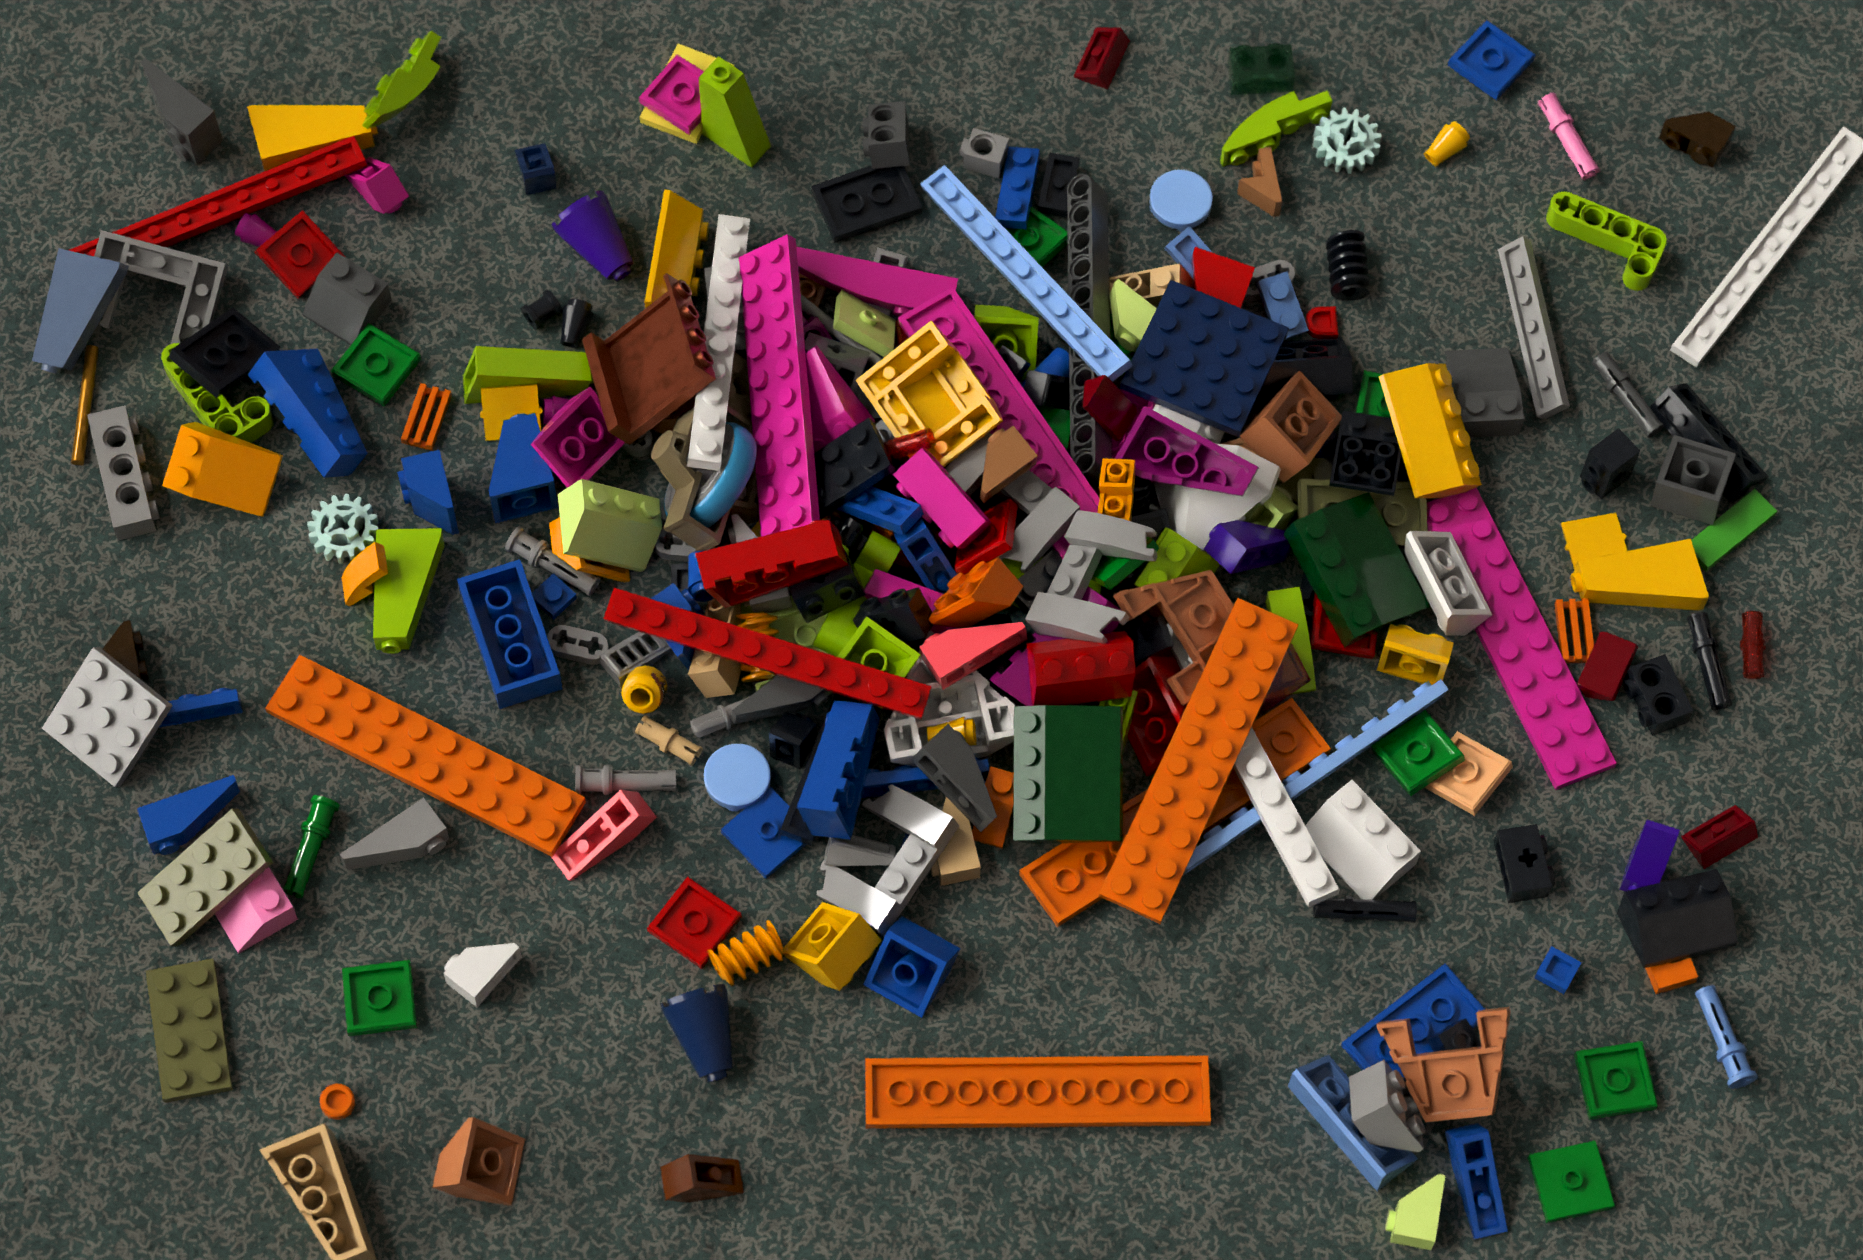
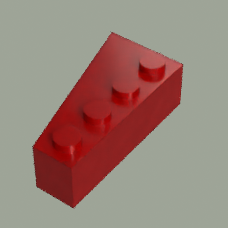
M816 520L805 526L695 553L704 589L725 608L848 566L839 530L830 520Z

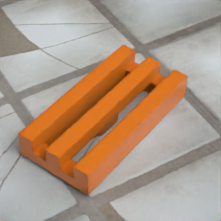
M420 383L401 436L403 444L433 451L452 397L451 390L445 389L440 391L439 387L432 386V388H428L427 384ZM425 395H428L429 398L414 438H411ZM437 398H440L441 402L427 441H422Z
M1582 598L1581 601L1569 599L1568 602H1563V599H1556L1554 605L1560 652L1566 664L1586 663L1594 647L1589 598ZM1564 609H1569L1574 656H1569ZM1577 609H1581L1586 655H1582Z

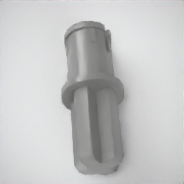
M750 696L725 707L719 705L717 710L692 719L690 722L694 735L700 738L723 728L726 730L731 729V725L734 724L731 720L732 710Z

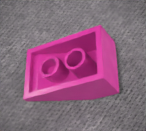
M816 345L806 352V364L815 453L868 417L874 423L876 421Z
M589 387L571 398L549 420L530 445L568 488L580 479L589 480L625 442L608 432L598 395Z

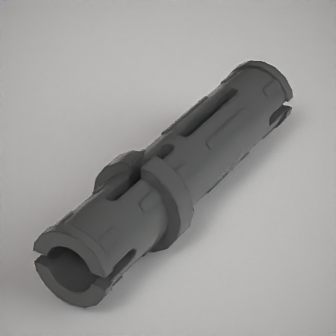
M1608 351L1598 355L1591 364L1606 381L1608 391L1616 394L1629 414L1645 432L1647 438L1659 433L1664 428V425L1629 381L1631 379L1630 375L1627 372H1622ZM1611 372L1614 373V375L1623 385L1625 391L1621 389V387L1618 385L1615 379L1611 376ZM1631 398H1633V400L1645 414V417H1643L1640 414L1637 408L1630 401Z

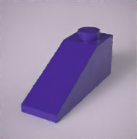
M1235 520L1217 524L1209 534L1210 540L1204 547V550L1230 574L1283 562L1292 548L1284 535L1285 530Z
M1647 819L1630 853L1619 890L1628 891L1660 883L1680 830Z

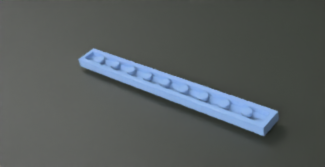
M945 165L920 184L923 191L1098 377L1106 375L1113 382L1132 367L1130 359Z
M1441 679L1433 685L1429 681L1425 682L1412 692L1415 697L1407 703L1403 699L1397 701L1387 709L1388 716L1382 720L1374 717L1361 727L1363 733L1356 738H1353L1350 734L1335 745L1337 751L1329 756L1324 752L1309 763L1311 768L1301 775L1299 771H1296L1288 776L1282 783L1285 785L1284 787L1290 799L1293 801L1370 748L1371 745L1441 699L1449 690ZM1243 807L1229 818L1232 823L1222 829L1217 825L1203 835L1205 841L1196 847L1184 875L1261 823L1262 820L1255 807L1249 811L1246 807Z

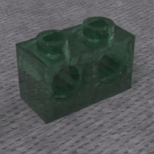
M1277 43L1256 47L1240 45L1229 49L1227 64L1231 95L1293 91L1295 72L1291 45ZM1276 65L1281 68H1273L1271 66ZM1240 67H1247L1250 70H1243Z

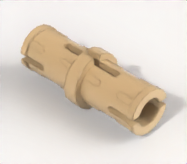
M647 715L641 719L644 723L643 725L638 723L635 730L636 734L658 745L660 751L664 753L669 751L688 762L691 766L695 764L697 760L694 758L695 756L699 758L703 747L678 735L679 732L675 728L668 729Z

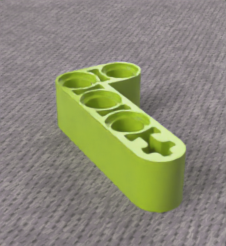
M1558 192L1551 198L1546 219L1552 228L1627 258L1628 261L1622 276L1625 286L1634 291H1641L1648 287L1667 242L1666 235L1662 230L1570 192ZM1586 221L1594 222L1596 225H1590ZM1615 233H1621L1626 237H1619ZM1645 245H1651L1655 249H1649ZM1633 270H1640L1644 274H1637Z
M172 343L163 349L161 360L168 378L203 425L224 433L235 430L236 433L232 436L250 443L271 430L273 416L267 400L260 396H252L232 408L223 395L216 398L202 385L196 389H189L190 386L199 383L184 370L181 371V368L168 358L171 350L180 343ZM211 407L219 408L215 412H206ZM257 413L264 414L261 418L258 419L251 418L254 414Z
M872 531L853 564L858 572L863 588H865L875 569L888 573L901 549L897 543L875 531ZM863 596L828 613L812 645L837 657L856 632L857 627L853 619L858 613L861 603L867 600V598Z

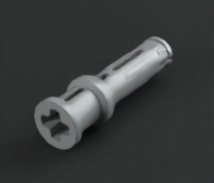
M522 526L515 528L506 542L505 551L508 553L515 552L528 560V565L532 567H543L560 579L585 592L588 596L593 594L600 583L599 577L574 569L552 553L547 541L535 539L525 533V528ZM522 543L527 545L531 549H528L527 547L523 546ZM558 564L577 575L578 578L558 567Z
M576 765L575 792L580 795L582 791L603 792L604 795H609L613 790L676 791V770H613V767H609V765H604L603 769L582 768L581 765Z

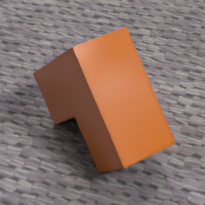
M1691 958L1645 968L1655 994L1693 984L1698 979V974Z

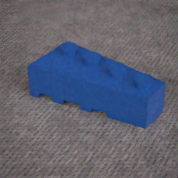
M319 349L264 351L248 373L254 383L259 382L266 391L264 394L265 399L271 406L276 405L285 417L282 422L289 431L292 430L302 440L301 448L323 478L351 475L367 455V451Z
M834 700L831 711L826 715L825 728L797 805L803 821L814 836L851 840L880 720L873 704Z

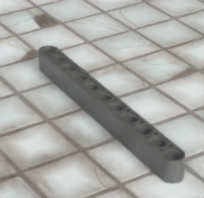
M1079 174L1070 181L1067 188L1068 295L1110 338L1107 192L1089 175ZM1069 346L1070 456L1089 484L1097 488L1099 487L1102 458L1112 459V437L1083 408L1084 383L1086 380L1098 376Z

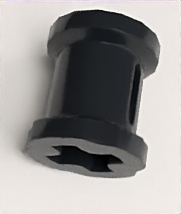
M545 290L542 293L543 296L530 305L526 304L521 307L523 316L534 330L541 328V324L552 316L563 314L559 301L549 290Z

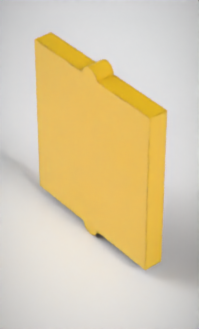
M537 384L481 388L483 411L480 412V417L484 420L485 441L500 440L503 421L521 413H535L541 432L540 414L543 412V408L539 406Z
M1616 513L1561 523L1566 540L1565 550L1569 551L1574 569L1579 560L1627 551L1624 541L1626 534L1621 531Z

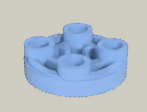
M1172 170L1164 173L1154 182L1150 192L1149 209L1159 222L1167 227L1183 232L1189 226L1191 228L1198 226L1208 217L1213 201L1212 191L1207 181L1197 173L1189 170Z
M746 744L723 746L710 756L705 765L704 784L706 791L717 804L730 811L735 812L745 809L747 806L759 801L770 787L771 774L768 761L760 751Z

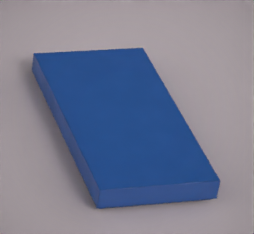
M1445 963L1344 1040L1341 1046L1361 1070L1385 1060L1393 1071H1399L1405 1082L1406 1079L1398 1064L1394 1063L1389 1053L1391 1050L1385 1038L1380 1036L1377 1030V1023L1410 1018L1415 1052L1417 1054L1434 1051L1426 1039L1450 1024L1465 1018L1472 1029L1478 1026L1476 1012L1485 1010V1008Z

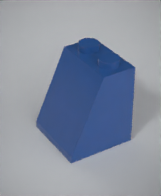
M521 413L503 421L489 487L495 523L558 508L551 468L530 445L540 433L535 413Z

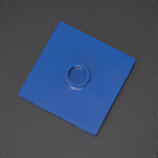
M1486 20L1449 59L1448 66L1497 100L1534 61L1535 54Z
M771 787L759 801L747 806L721 829V833L765 879L806 845L805 843L780 835L781 827L790 806Z

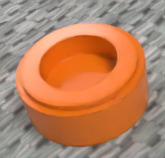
M332 1084L321 1093L320 1106L327 1117L335 1120L343 1119L354 1110L355 1097L351 1089L346 1085Z

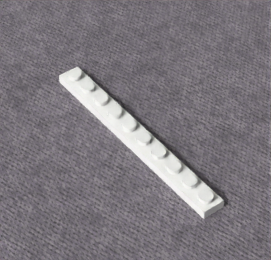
M1845 127L1840 130L1673 343L1670 351L1696 368L1699 366L1862 157L1863 138Z
M718 215L704 326L705 344L714 362L712 367L716 379L696 394L687 467L720 471L743 282L740 275L739 257L746 254L750 218Z
M1168 623L1167 627L1174 644L1171 652L1182 670L1190 665L1192 660ZM1251 728L1233 768L1306 905L1311 907L1338 895L1339 887L1253 728Z

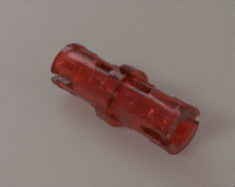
M1746 611L1741 615L1743 635L1740 641V650L1743 651V677L1760 679L1764 677L1763 651L1766 649V641L1763 639L1762 633L1763 613L1759 611Z

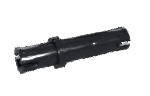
M1697 612L1691 614V616L1687 617V621L1694 642L1692 649L1699 659L1711 709L1720 710L1728 708V706H1732V701L1718 656V640L1713 637L1708 613Z
M1345 895L1344 899L1329 898L1313 905L1314 918L1343 919L1344 922L1360 919L1415 923L1417 916L1416 901L1353 899V896Z

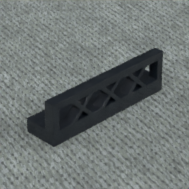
M1687 383L1669 386L1650 406L1656 417L1672 436L1676 435L1736 453L1724 492V496L1730 502H1735L1751 486L1761 484L1769 477Z

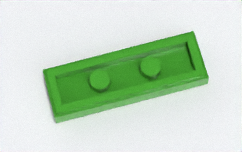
M1756 489L1752 490L1715 520L1713 525L1710 524L1691 540L1699 565L1707 572L1776 515L1777 510Z

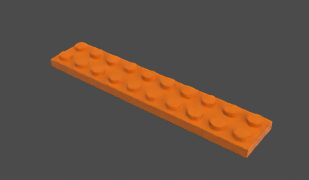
M1237 598L1099 892V897L1161 924L1299 624Z
M302 655L298 656L265 707L268 714L551 857L556 853L586 803L584 796Z
M1290 698L1255 720L1252 726L1281 782L1294 772H1301L1308 768L1309 763L1324 752L1326 755L1330 754L1331 748L1293 698ZM1234 768L1228 777L1203 834L1252 803ZM1147 790L1123 804L1122 841L1061 843L1019 870L1020 877L1057 927L1103 899L1099 897V892Z
M1208 1056L865 1058L866 1129L1210 1126L1211 1123Z

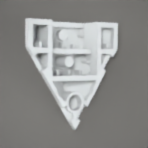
M1217 444L1259 467L1243 497L1153 481L1161 509L1166 508L1170 528L1204 550V547L1210 540L1209 534L1217 524L1235 520L1244 521L1246 519L1245 514L1257 503L1262 505L1271 498L1281 471L1278 465L1241 446Z
M931 630L929 631V633H928V635L926 636V638H923V642H924L929 636H931V635L934 634ZM920 656L906 678L932 686L923 718L920 720L893 711L884 728L890 761L918 767L911 759L928 743L927 727L936 726L965 716L966 719H974L977 744L970 747L975 757L982 758L993 754L1014 741L1015 705L1006 696L1002 697L990 686V682L977 671L972 672L942 690L922 660V656Z

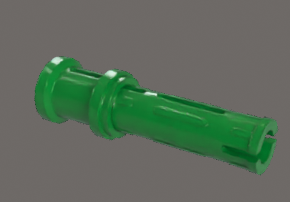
M319 795L311 797V810L307 821L302 822L301 825L303 837L286 884L283 887L285 894L292 896L294 892L296 893L295 897L303 898L304 890L322 840L329 838L331 833L329 826L334 812H338L340 808L339 803Z

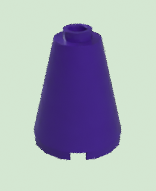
M599 190L596 191L598 197L590 199L586 195L558 215L562 221L559 224L553 221L552 228L555 233L607 280L614 278L615 281H619L631 273L630 267L633 264V260L609 199L604 191Z

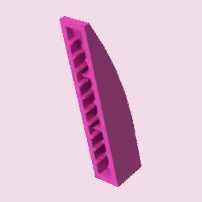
M796 247L799 274L838 293L844 290L863 302L893 310V314L898 317L952 286L955 291L957 288L958 278Z

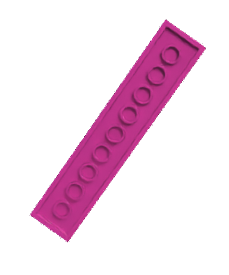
M788 234L739 257L740 275L743 281L741 292L752 430L757 445L755 468L761 536L805 526L813 521L820 520L796 238Z
M953 286L898 317V322L908 338L932 320L961 353L995 401L1003 422L992 429L990 433L994 434L1001 428L1006 431L1014 425L1038 455L1036 465L1029 470L1052 489L1056 486L1080 506V510L1097 513L1098 495ZM1065 534L1052 546L1062 560L1070 545L1064 537Z
M1477 487L1464 493L1427 502L1428 531L1451 532L1492 613L1488 619L1475 628V631L1554 789L1558 790L1614 768L1617 763Z

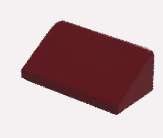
M1095 28L1076 69L1074 78L1104 89L1109 88L1130 42L1122 28Z
M1106 375L1085 381L1083 408L1116 442L1120 441L1134 419L1137 407Z
M1601 631L1577 683L1584 696L1593 699L1615 701L1636 654L1638 645L1611 633Z
M1734 805L1682 835L1681 838L1701 867L1705 869L1757 839L1758 834L1755 821L1737 805Z

